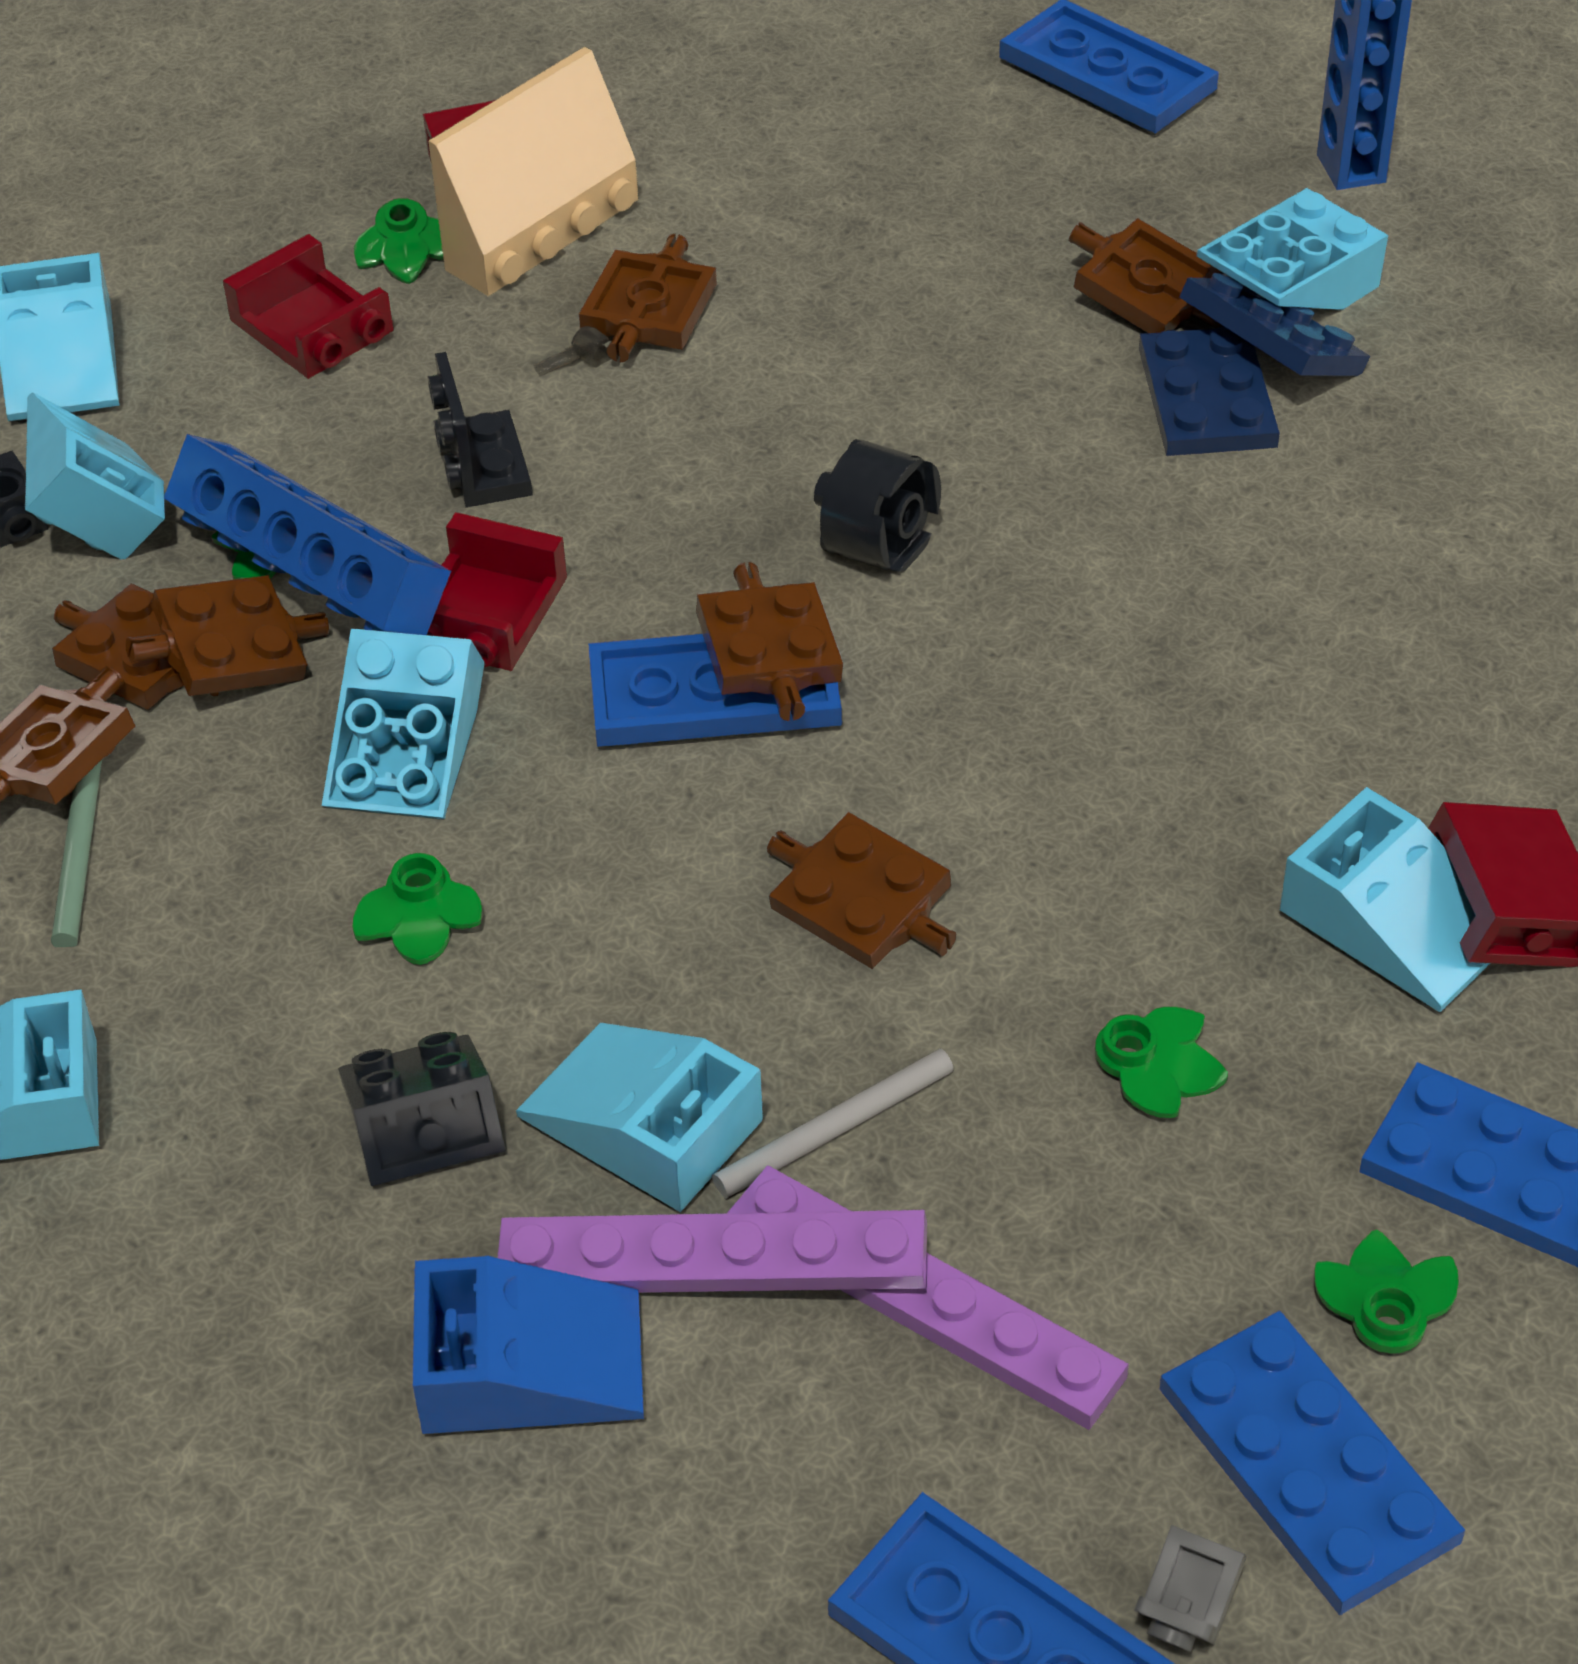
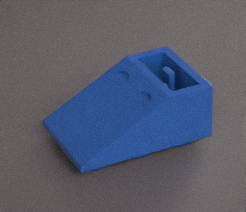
M491 1256L415 1261L413 1390L422 1434L644 1419L639 1290Z

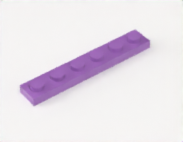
M767 1165L727 1214L837 1212L850 1210ZM926 1253V1288L841 1290L1088 1430L1092 1428L1128 1376V1363Z
M924 1210L510 1217L501 1219L498 1258L638 1289L639 1293L926 1288L927 1219Z

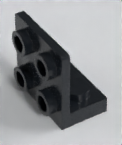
M435 353L437 375L427 376L433 409H442V411L437 412L438 419L433 420L439 452H450L451 454L443 456L450 490L461 489L466 508L532 496L531 479L510 410L492 413L485 412L476 416L465 417L447 353Z
M454 1032L431 1034L422 1038L418 1042V1047L394 1053L389 1049L365 1051L356 1055L352 1059V1064L338 1068L341 1082L353 1113L366 1172L371 1186L506 1151L489 1074L469 1035L458 1036Z

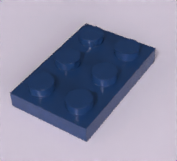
M1214 273L1211 278L1188 277L1179 296L1182 300L1299 375L1358 376L1363 373L1371 357L1353 345L1355 338L1348 332L1330 325H1325L1324 327L1312 320L1314 312L1311 309L1277 306L1235 279L1223 274Z
M1224 326L1216 329L1169 330L1162 333L1140 334L1139 352L1166 456L1278 448L1280 432L1254 345Z

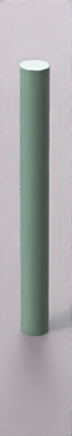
M102 760L76 784L72 791L51 943L54 947H74L78 942Z

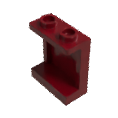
M310 234L301 237L223 280L230 321L307 379L327 368L336 366L346 357L371 343L380 341L385 335L394 331L388 293L378 287L362 295L327 270L322 243Z
M455 512L446 526L449 554L441 565L450 570L451 573L427 636L470 639L484 660V667L492 666L512 671L567 579L563 537Z
M1443 802L1428 829L1445 847L1476 915L1459 942L1467 961L1473 963L1578 967V852L1557 809Z

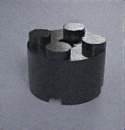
M861 439L853 440L835 465L832 473L828 471L822 473L815 485L814 502L816 505L821 506V548L824 551L881 569H891L897 572L907 570L926 548L932 535L930 532L923 531L928 512L936 515L939 512L941 479L937 467L931 462L924 461L919 456Z

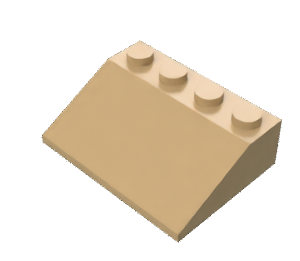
M586 47L581 48L429 140L445 270L487 296H490L505 285L515 282L522 274L542 261L554 257L558 251L581 236L590 234L598 225L620 211L627 210L638 200L636 159L592 50Z

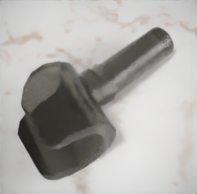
M582 327L574 335L571 343L572 346L534 364L535 371L539 376H542L580 359H584L590 365L597 368L611 360L607 354V347L603 345L609 341V338L594 327Z

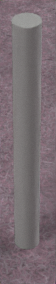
M943 1049L930 1053L713 1174L712 1180L715 1187L725 1199L749 1187L767 1165L779 1170L952 1073L953 1064L951 1059Z

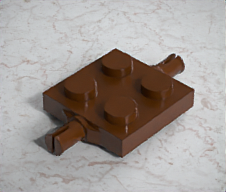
M1139 218L1122 232L1106 237L1087 227L1082 222H1079L1072 230L1069 242L1093 255L1092 259L1077 271L1073 288L1148 333H1162L1174 330L1182 321L1193 317L1200 319L1215 329L1223 327L1214 319L1179 298L1188 277L1211 278L1214 273L1224 275L1223 272L1197 257V253Z
M676 234L669 235L663 249L658 253L638 254L615 250L579 313L580 331L614 337L607 347V354L616 362L619 356L620 362L627 361L635 343L638 342L683 350L717 285L716 267L694 264L682 259L689 244L686 238L680 234L677 239Z
M745 562L741 563L733 572L739 590L697 594L696 614L721 694L745 692L772 694L775 697L780 717L785 721H789L791 711L793 721L797 720L805 713V705L802 703L799 690L811 685L841 682L843 662L814 582L765 587L762 584L757 565L748 562L747 572Z
M269 575L155 589L151 607L160 626V634L127 637L126 653L131 663L159 658L168 660V663L180 674L188 696L300 681L304 679L308 664L297 640L328 636L329 622L328 618H325L326 614L323 611L299 616L288 614L279 601Z
M131 583L97 611L90 612L68 600L62 601L63 606L62 604L57 606L54 613L55 622L74 631L52 648L56 667L88 682H91L104 667H112L118 671L124 680V686L114 694L147 710L167 693L184 685L180 674L165 658L131 663L126 653L127 637L160 634V626L151 607L154 593ZM219 692L209 694L215 697L219 695Z
M106 666L86 687H81L78 690H59L39 685L0 722V803L8 796L20 794L56 805L63 797L70 794L76 787V784L103 758L113 752L116 745L135 727L127 707L106 702L118 689L124 686V680L118 671Z
M850 812L821 841L813 846L807 847L782 830L776 832V837L772 836L770 839L767 853L793 867L791 873L770 893L771 909L867 967L873 969L892 949L907 943L912 938L934 950L940 956H944L947 953V948L950 950L956 940V932L929 918L932 906L951 886L950 870Z

